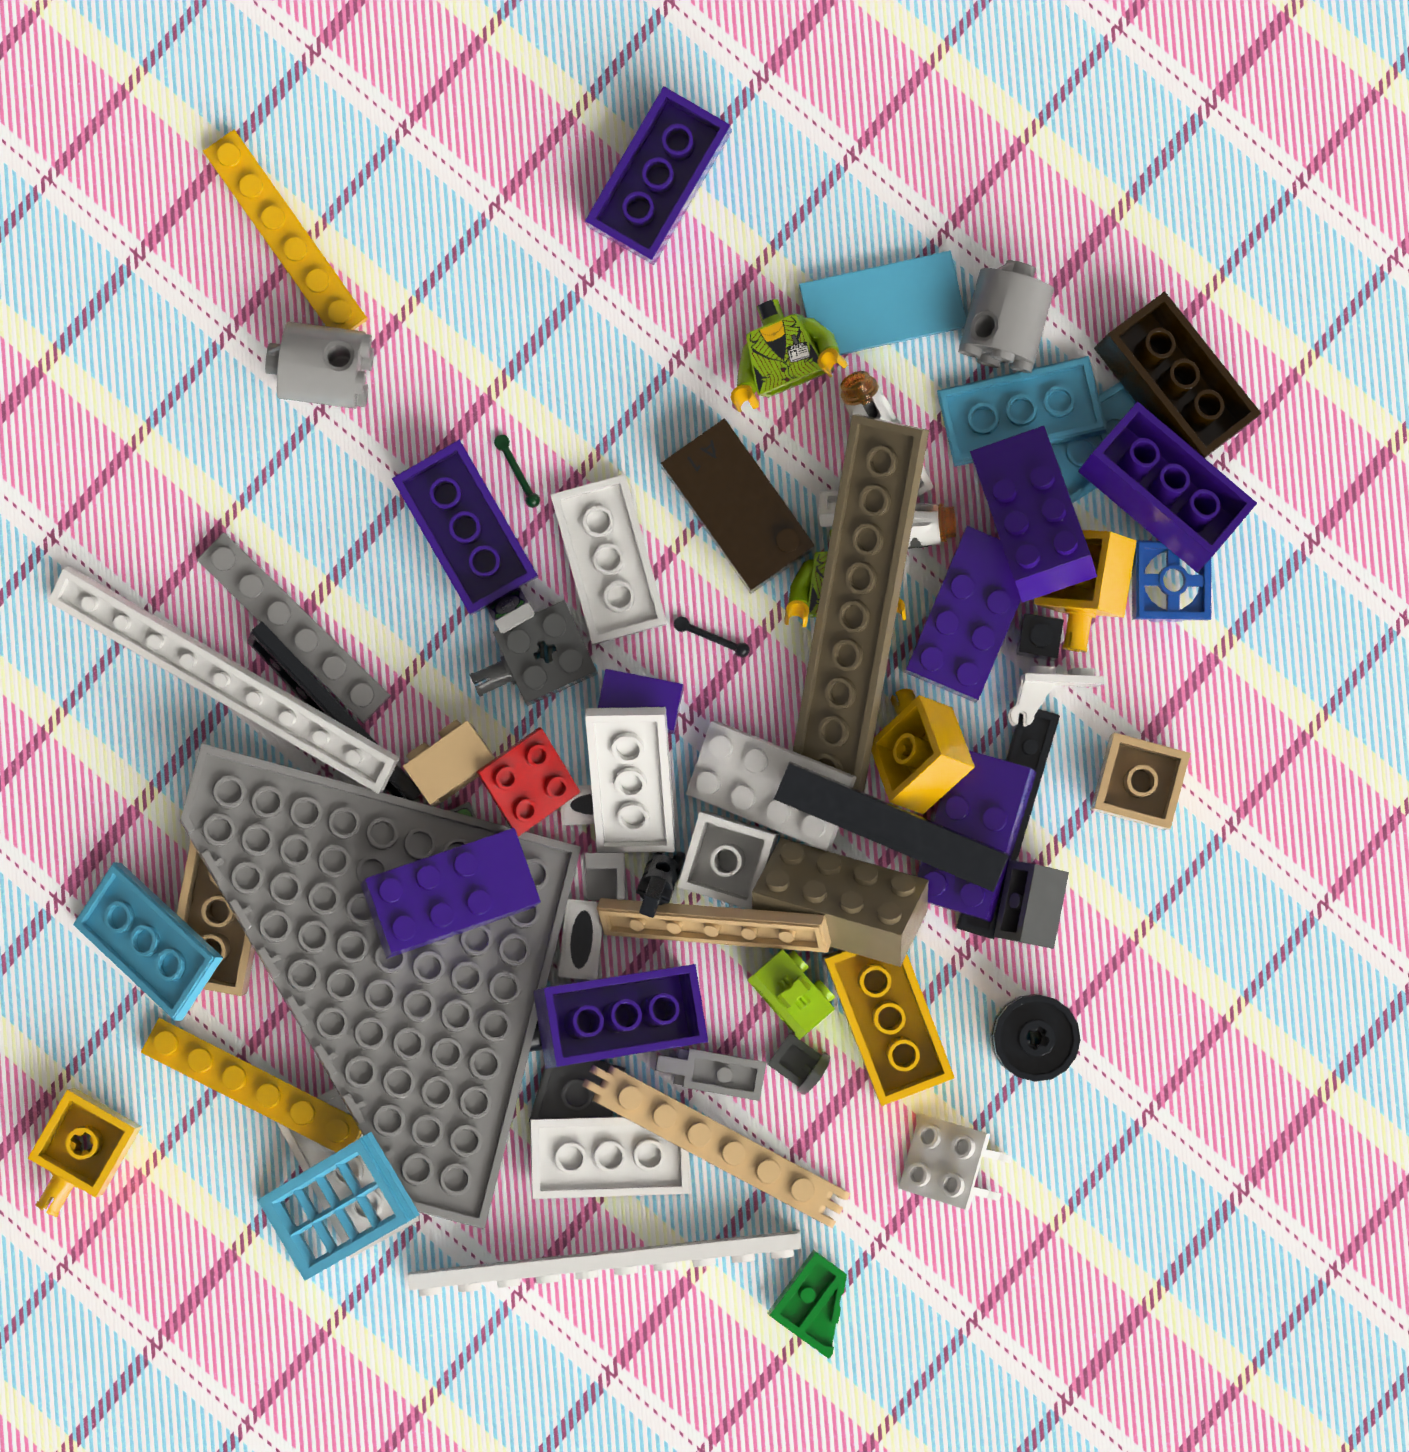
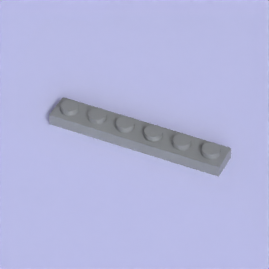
M223 532L197 559L259 622L262 621L294 656L362 723H365L391 697L226 533Z

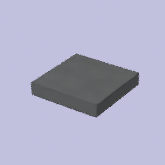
M601 1060L548 1069L544 1067L530 1119L612 1117L613 1111L592 1101L595 1093L583 1087L582 1084L587 1079L600 1086L603 1079L589 1072L592 1065L606 1072L610 1065L625 1072L626 1067Z

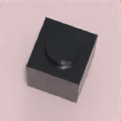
M1025 613L1021 618L1016 655L1055 661L1058 658L1064 620Z

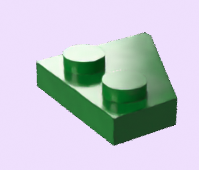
M813 1249L767 1314L830 1359L833 1355L834 1347L832 1344L836 1323L838 1324L840 1300L841 1295L844 1293L847 1274Z

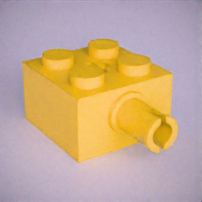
M1082 530L1097 577L1034 599L1035 605L1068 614L1062 649L1086 653L1092 618H1096V616L1124 618L1137 541L1111 531Z
M906 688L895 692L897 698L894 695L891 696L890 701L892 706H894L897 716L874 737L871 752L889 802L924 814L975 766L953 708L921 695L916 697L913 690Z
M76 1088L67 1089L27 1158L47 1169L53 1175L35 1206L43 1211L47 1209L52 1198H54L46 1213L58 1217L59 1211L73 1187L80 1188L95 1198L103 1195L142 1126ZM89 1134L91 1136L89 1141L93 1144V1147L82 1151L80 1149L82 1142L78 1140V1136Z

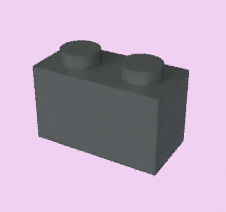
M1009 860L994 937L1054 949L1069 872L1037 864Z

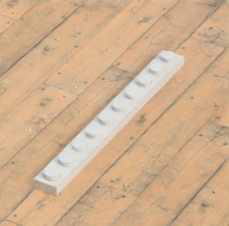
M68 566L62 569L48 600L50 604L377 794L384 791L400 757L74 568Z
M796 1230L411 1271L407 1277L409 1291L418 1290L419 1296H432L442 1294V1287L458 1286V1292L481 1290V1283L497 1281V1288L520 1286V1279L536 1277V1284L559 1282L560 1274L575 1273V1279L582 1280L599 1277L598 1270L614 1269L615 1275H629L638 1273L637 1266L653 1265L654 1271H667L677 1269V1262L692 1261L693 1267L716 1265V1258L731 1256L732 1263L755 1261V1254L770 1252L771 1259L794 1257V1250L802 1249L800 1231Z

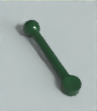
M498 435L494 440L495 447L502 451L526 495V505L530 508L537 507L540 504V497L532 492L509 448V438L505 435Z

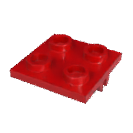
M538 727L476 771L510 828H515L518 837L580 793L579 788L541 727Z

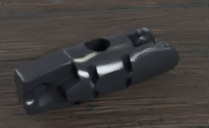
M678 851L673 858L662 855L663 852H650L643 876L636 890V893L643 899L639 910L640 914L654 918L658 905L669 904L674 886L686 859L685 853Z

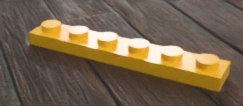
M235 129L203 150L207 159L325 326L354 330L368 320L367 316Z
M158 1018L141 1050V1053L334 1152H338L355 1142L362 1134L353 1117L346 1112L161 1018Z

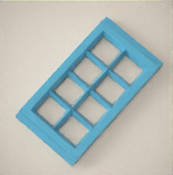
M372 1132L257 1200L304 1281L420 1215ZM358 1155L362 1157L375 1180L363 1188L347 1163ZM337 1168L353 1193L341 1201L325 1176ZM315 1181L331 1206L319 1214L304 1190L306 1186ZM377 1188H380L394 1214L382 1221L367 1197V1194ZM295 1194L309 1220L299 1226L295 1224L282 1202ZM355 1201L359 1203L372 1227L361 1233L358 1232L345 1210V1207ZM333 1214H336L350 1238L337 1246L323 1222L324 1219ZM312 1226L328 1251L318 1258H315L301 1234Z

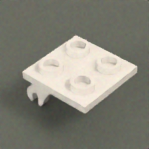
M1032 666V668H1029V673L1020 676V688L1016 704L1008 712V721L1011 726L1017 725L1019 713L1023 715V726L1026 727L1033 722L1034 715L1053 686L1099 687L1104 684L1105 676H1095L1094 668H1071V670H1068V675L1056 674V667Z
M919 1113L898 1189L969 1210L973 1195L995 1201H1000L1001 1193L974 1186L982 1157L1010 1163L1012 1156L987 1149L990 1137L988 1133Z

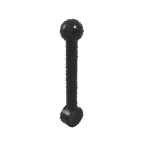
M683 616L677 617L674 620V628L678 632L689 631L735 651V654L741 658L748 656L750 652L748 644L743 642L737 644L694 626Z

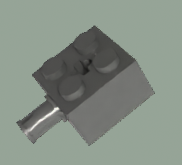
M565 600L536 612L533 617L504 634L503 632L500 633L499 630L493 632L503 653V656L500 657L501 661L469 675L474 684L489 678L488 681L475 686L480 697L487 692L512 682L513 685L517 684L525 704L529 706L597 675L598 672ZM545 643L549 648L556 647L557 650L551 654L553 660L549 663H546L543 658L536 660L535 655L540 653L539 646Z

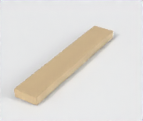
M600 898L597 905L603 933L608 936L828 953L831 945L826 917L820 914L665 903L664 905H658L654 918L639 913L643 901Z

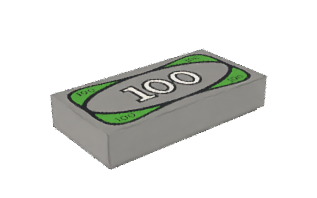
M521 588L487 606L493 621L500 633L503 632V634L530 619L535 614Z

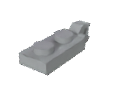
M689 1048V1050L679 1049L678 1058L658 1055L655 1071L675 1074L673 1084L682 1085L683 1088L760 1101L767 1062Z

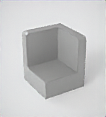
M585 853L587 899L600 900V898L626 900L625 853Z

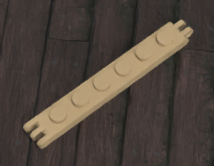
M592 1065L589 1072L603 1079L600 1086L587 1079L582 1084L583 1087L595 1093L592 1101L833 1229L836 1221L828 1215H823V1213L828 1208L840 1214L843 1207L830 1200L832 1195L835 1194L840 1199L848 1200L851 1193L611 1065L607 1072Z

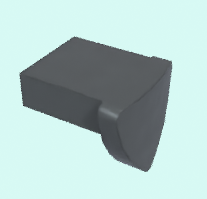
M789 1033L767 1065L799 1087L797 1091L805 1095L822 1078L829 1065L831 1056L826 1052H823L821 1055L792 1033Z

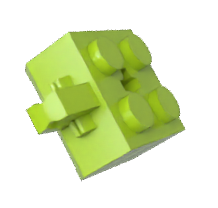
M781 949L754 972L747 981L800 1040L835 1010L830 1003L835 996L821 980L818 979L814 984L804 974L809 966L795 950L787 954Z

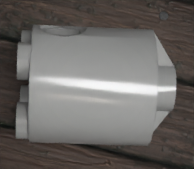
M1006 260V263L997 269H980L958 352L977 358V363L984 366L999 368L1000 363L1003 362L1010 364L1009 368L1013 370L1032 373L1055 288L1034 278L1036 268L1023 262Z
M288 321L283 331L281 344H268L265 373L277 375L276 390L279 399L356 409L357 406L366 407L368 384H365V370L371 371L373 366L374 348H371L372 335L366 334L365 331Z

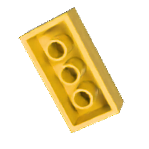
M838 950L823 956L881 1107L955 1078L908 954L901 967L844 950Z

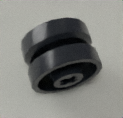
M1038 994L1018 996L1005 1004L994 1018L990 1033L992 1051L1000 1065L1014 1076L1034 1082L1051 1080L1067 1071L1077 1057L1081 1041L1078 1022L1070 1009L1057 999ZM1038 1030L1041 1033V1041L1036 1045H1031L1030 1040L1027 1039V1034L1029 1031L1035 1032Z

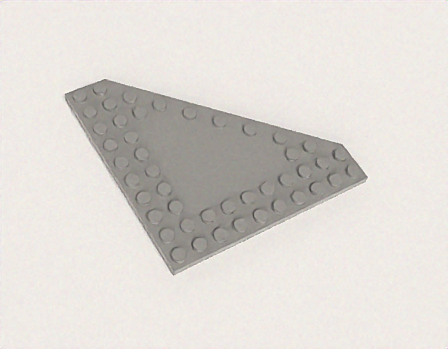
M201 743L180 823L361 1133L365 1136L372 1132L418 1212L484 1229L538 1020L533 991L546 987L581 847L524 832L518 839L541 903L533 909L386 959L360 885L367 877L511 828L381 792L377 794L371 789Z

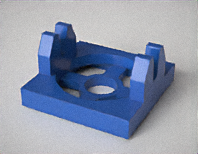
M1136 540L1132 566V620H1149L1150 622L1212 620L1211 559L1202 567L1198 575L1188 574L1180 566V558L1160 541ZM1166 553V567L1161 569L1159 574H1145V569L1150 561L1157 555ZM1169 569H1175L1183 576V585L1176 592L1168 590L1164 585L1163 578ZM1145 586H1158L1166 594V609L1159 607L1151 601L1145 591ZM1188 587H1199L1193 601L1180 609V594L1185 592Z

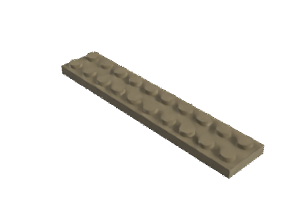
M858 414L852 415L793 752L856 776L853 788L864 792L929 430Z

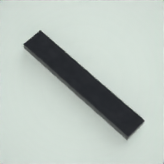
M262 621L252 629L247 640L248 644L303 702L376 743ZM396 765L385 787L386 791L390 795L416 802L421 795V791L407 774Z
M1038 709L1034 715L1033 722L1026 727L1023 726V715L1019 713L1018 724L1015 726L1005 761L1032 768L1036 772L1011 860L1017 861L1060 718L1058 714ZM1003 887L992 922L960 913L955 928L994 940Z
M789 762L774 797V800L992 892L996 888L1009 857V854L793 762Z

